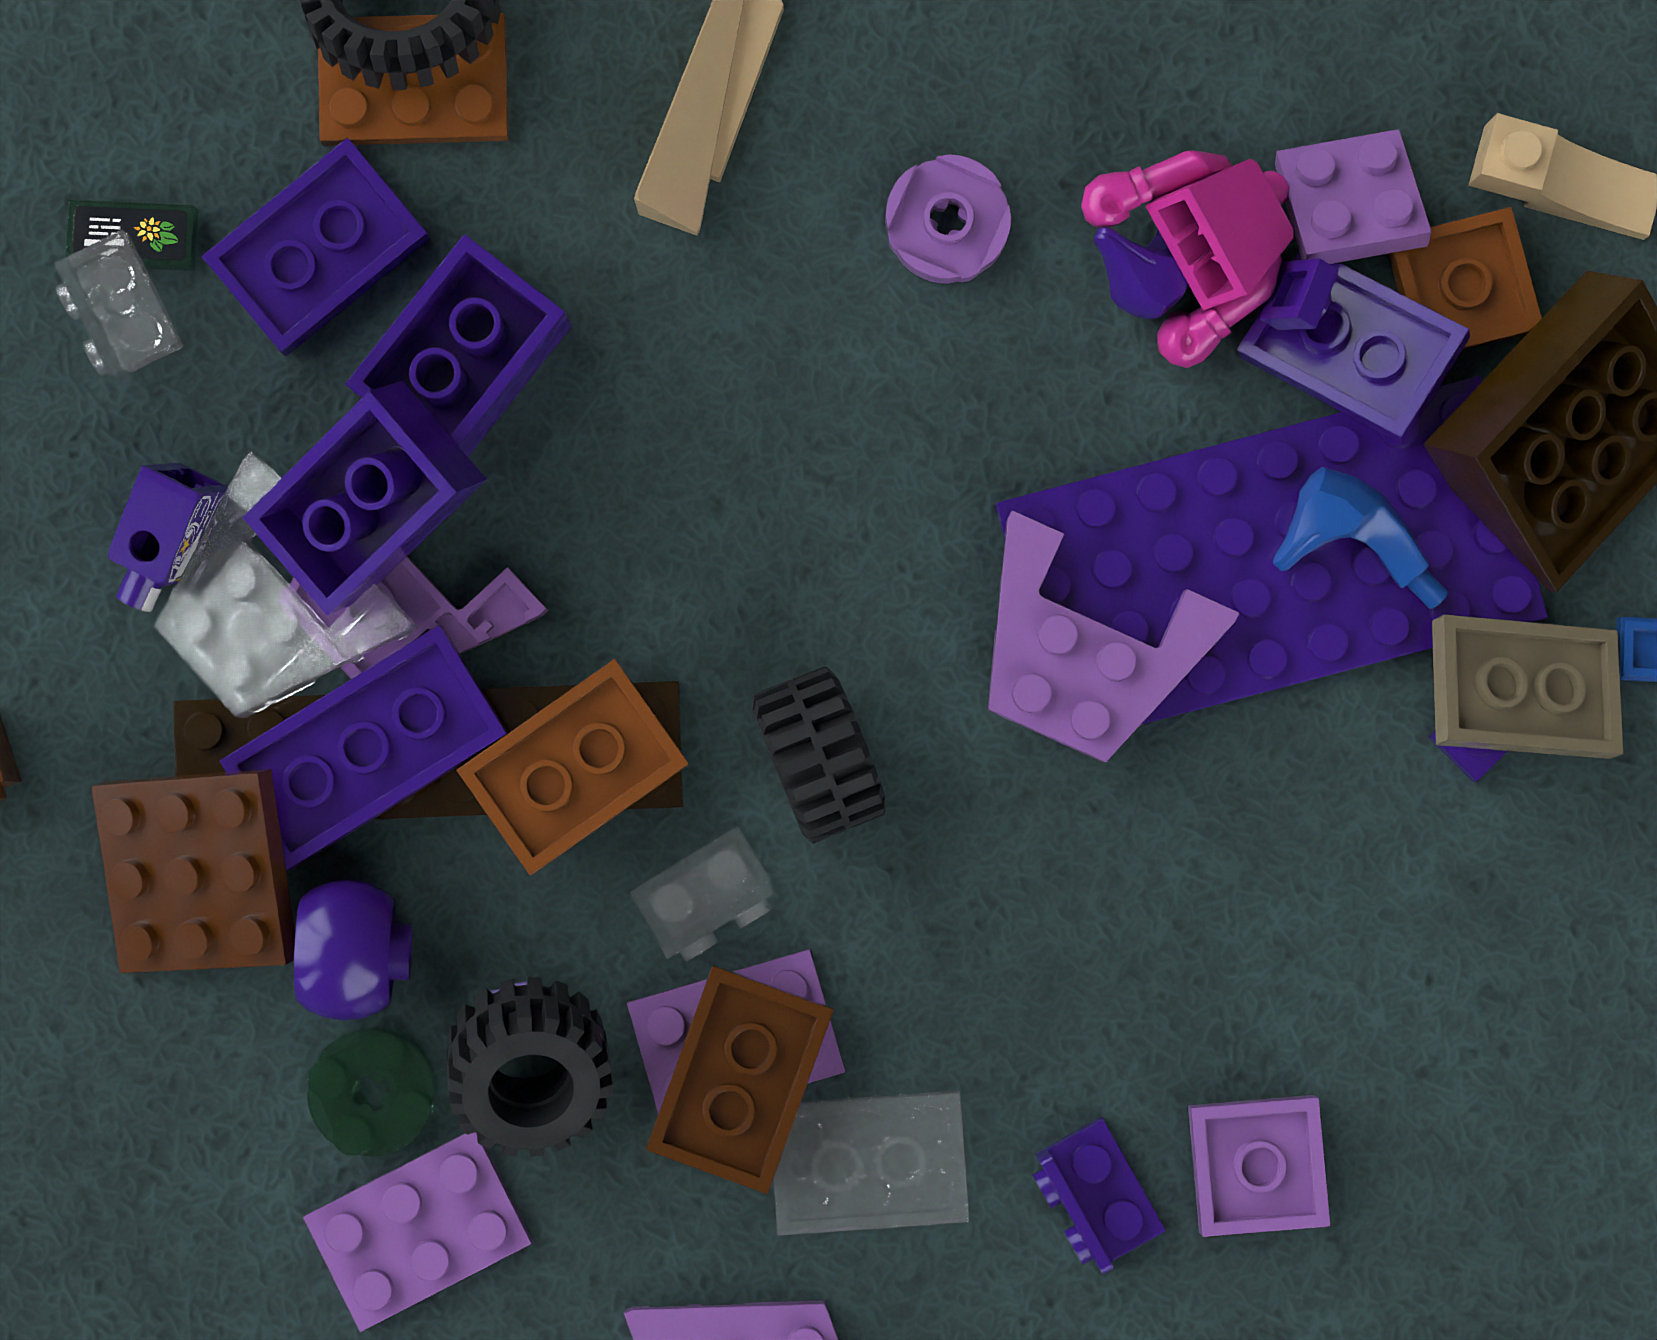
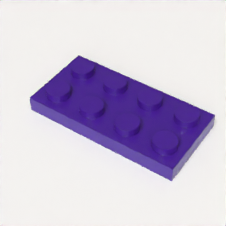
M438 625L221 759L220 763L226 772L272 770L287 871L304 863L486 750L507 735L508 731L444 627Z

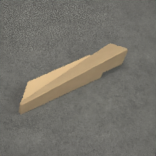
M782 0L712 1L636 190L634 201L639 215L698 236L710 179L717 182L721 181L783 14L784 6Z

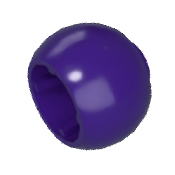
M354 880L332 881L308 891L300 898L296 921L294 948V989L296 1001L306 1010L316 1015L340 1021L363 1019L379 1013L389 1006L392 1002L394 980H410L412 961V923H396L395 898L385 890L372 884Z

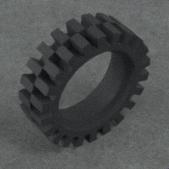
M300 0L311 38L316 48L321 49L324 60L331 67L339 63L342 75L353 81L362 70L366 86L380 88L384 73H388L393 90H407L406 74L417 72L422 88L434 84L431 72L433 67L439 65L447 79L459 73L455 55H460L469 64L475 61L480 56L477 41L488 46L494 35L491 23L498 24L500 7L498 1L501 0H451L439 16L428 23L409 30L391 32L373 29L359 23L347 13L343 6V0Z

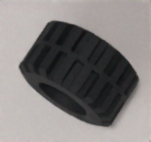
M820 667L753 694V713L802 835L814 844L885 815L886 797L874 762L838 677L828 667Z
M527 977V985L515 986L513 978L499 982L500 991L492 993L486 987L475 994L476 1007L464 1004L457 1013V1025L450 1026L447 1036V1082L449 1104L453 1115L459 1114V1126L467 1135L477 1132L478 1144L487 1149L492 1148L496 1143L502 1145V1154L516 1156L519 1149H527L530 1151V1157L544 1155L545 1147L554 1145L557 1151L570 1147L571 1136L575 1134L583 1139L593 1130L591 1118L602 1119L607 1110L606 1097H611L612 1071L606 1031L603 1029V1022L597 1009L590 1011L589 999L580 992L570 997L567 984L555 980L551 987L542 986L541 977ZM524 1055H543L559 1062L549 1072L532 1078L511 1077L498 1070L506 1062Z

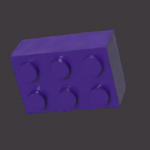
M464 234L347 380L345 385L362 398L370 390L403 381L469 457L570 330L572 324L565 311Z
M403 381L368 391L242 518L326 616L362 600L470 497L487 478Z

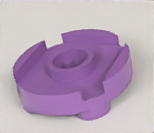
M960 155L938 156L935 160L924 162L916 167V164L908 169L895 183L888 198L885 217L889 246L903 266L925 280L944 284L966 282L974 279L978 274L991 267L1003 251L1011 227L1010 208L1007 204L1006 196L1001 190L1000 182L994 173L983 164ZM948 204H952L960 208L958 219L966 223L961 231L952 229L948 235H944L937 231L938 223L930 218V214L933 210L944 212Z

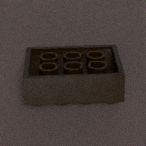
M1586 271L1424 443L1425 448L1450 489L1539 582L1552 592L1557 593L1657 484V306L1644 281L1640 279Z

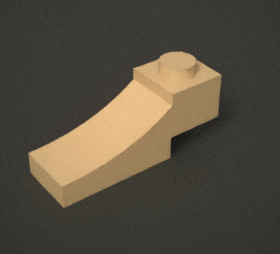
M1497 113L1484 126L1468 186L1525 201L1524 207L1638 239L1644 240L1650 235L1657 209L1656 173L1618 162L1585 149L1557 135V129Z

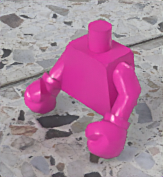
M1189 150L1143 170L1138 166L1129 172H1112L1099 175L1085 186L1081 208L1085 220L1095 228L1114 227L1130 217L1131 210L1150 201L1145 207L1201 306L1193 312L1180 310L1171 313L1158 330V351L1170 364L1189 368L1203 362L1214 351L1221 339L1231 333L1229 329L1231 326L1270 299L1275 291L1282 263L1281 253L1293 239V227L1281 207L1288 200V190L1290 188L1282 175L1274 171H1265L1263 173L1258 162L1252 159L1232 165L1225 155Z

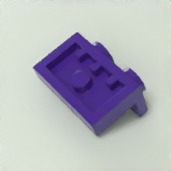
M1102 1117L1035 1154L1043 1169L1032 1175L1050 1208L1052 1209L1063 1203L1074 1225L1064 1230V1233L1082 1265L1094 1259L1102 1274H1105L1114 1269L1111 1264L1112 1261L1166 1231Z

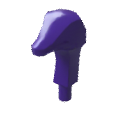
M1108 227L1098 228L1093 242L1102 254L1109 279L1111 298L1118 308L1135 317L1150 320L1161 317L1181 300L1189 284L1159 230L1147 247L1128 240L1114 229Z

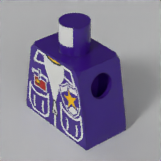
M182 463L142 465L108 550V558L111 561L128 569L118 589L116 598L133 608L151 612L163 585L167 586L190 581L236 490Z

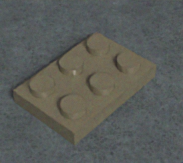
M1442 615L1432 620L1436 745L1606 759L1623 754L1617 630Z

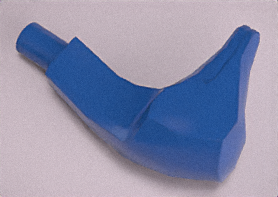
M1321 467L1311 474L1300 490L1296 511L1287 536L1272 562L1280 571L1290 569L1303 556L1327 542L1352 537L1366 543L1373 549L1397 586L1401 589L1407 586L1429 609L1436 607L1446 598L1448 591L1427 570L1429 566L1428 559L1405 521L1382 493L1358 477Z

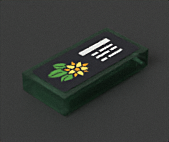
M69 200L65 262L72 266L195 271L199 210L194 205Z

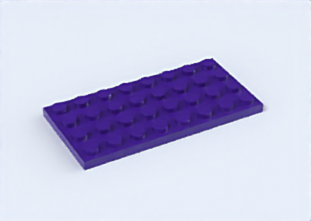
M1481 376L1439 386L1404 444L1340 412L1004 500L995 504L1004 541L1006 521L1012 510L1064 533L1039 589L1041 597L1154 648L1159 647L1181 595L1186 589L1239 612L1235 623L1142 724L1433 648L1432 620L1442 615L1533 622L1548 618L1537 578L1450 489L1424 446V443L1481 384ZM1325 467L1358 477L1382 493L1405 521L1428 559L1429 566L1427 570L1448 591L1446 598L1436 607L1429 609L1407 586L1402 589L1397 586L1373 549L1366 543L1352 537L1327 542L1303 556L1290 569L1280 571L1272 562L1287 536L1296 511L1300 490L1311 474L1319 468Z

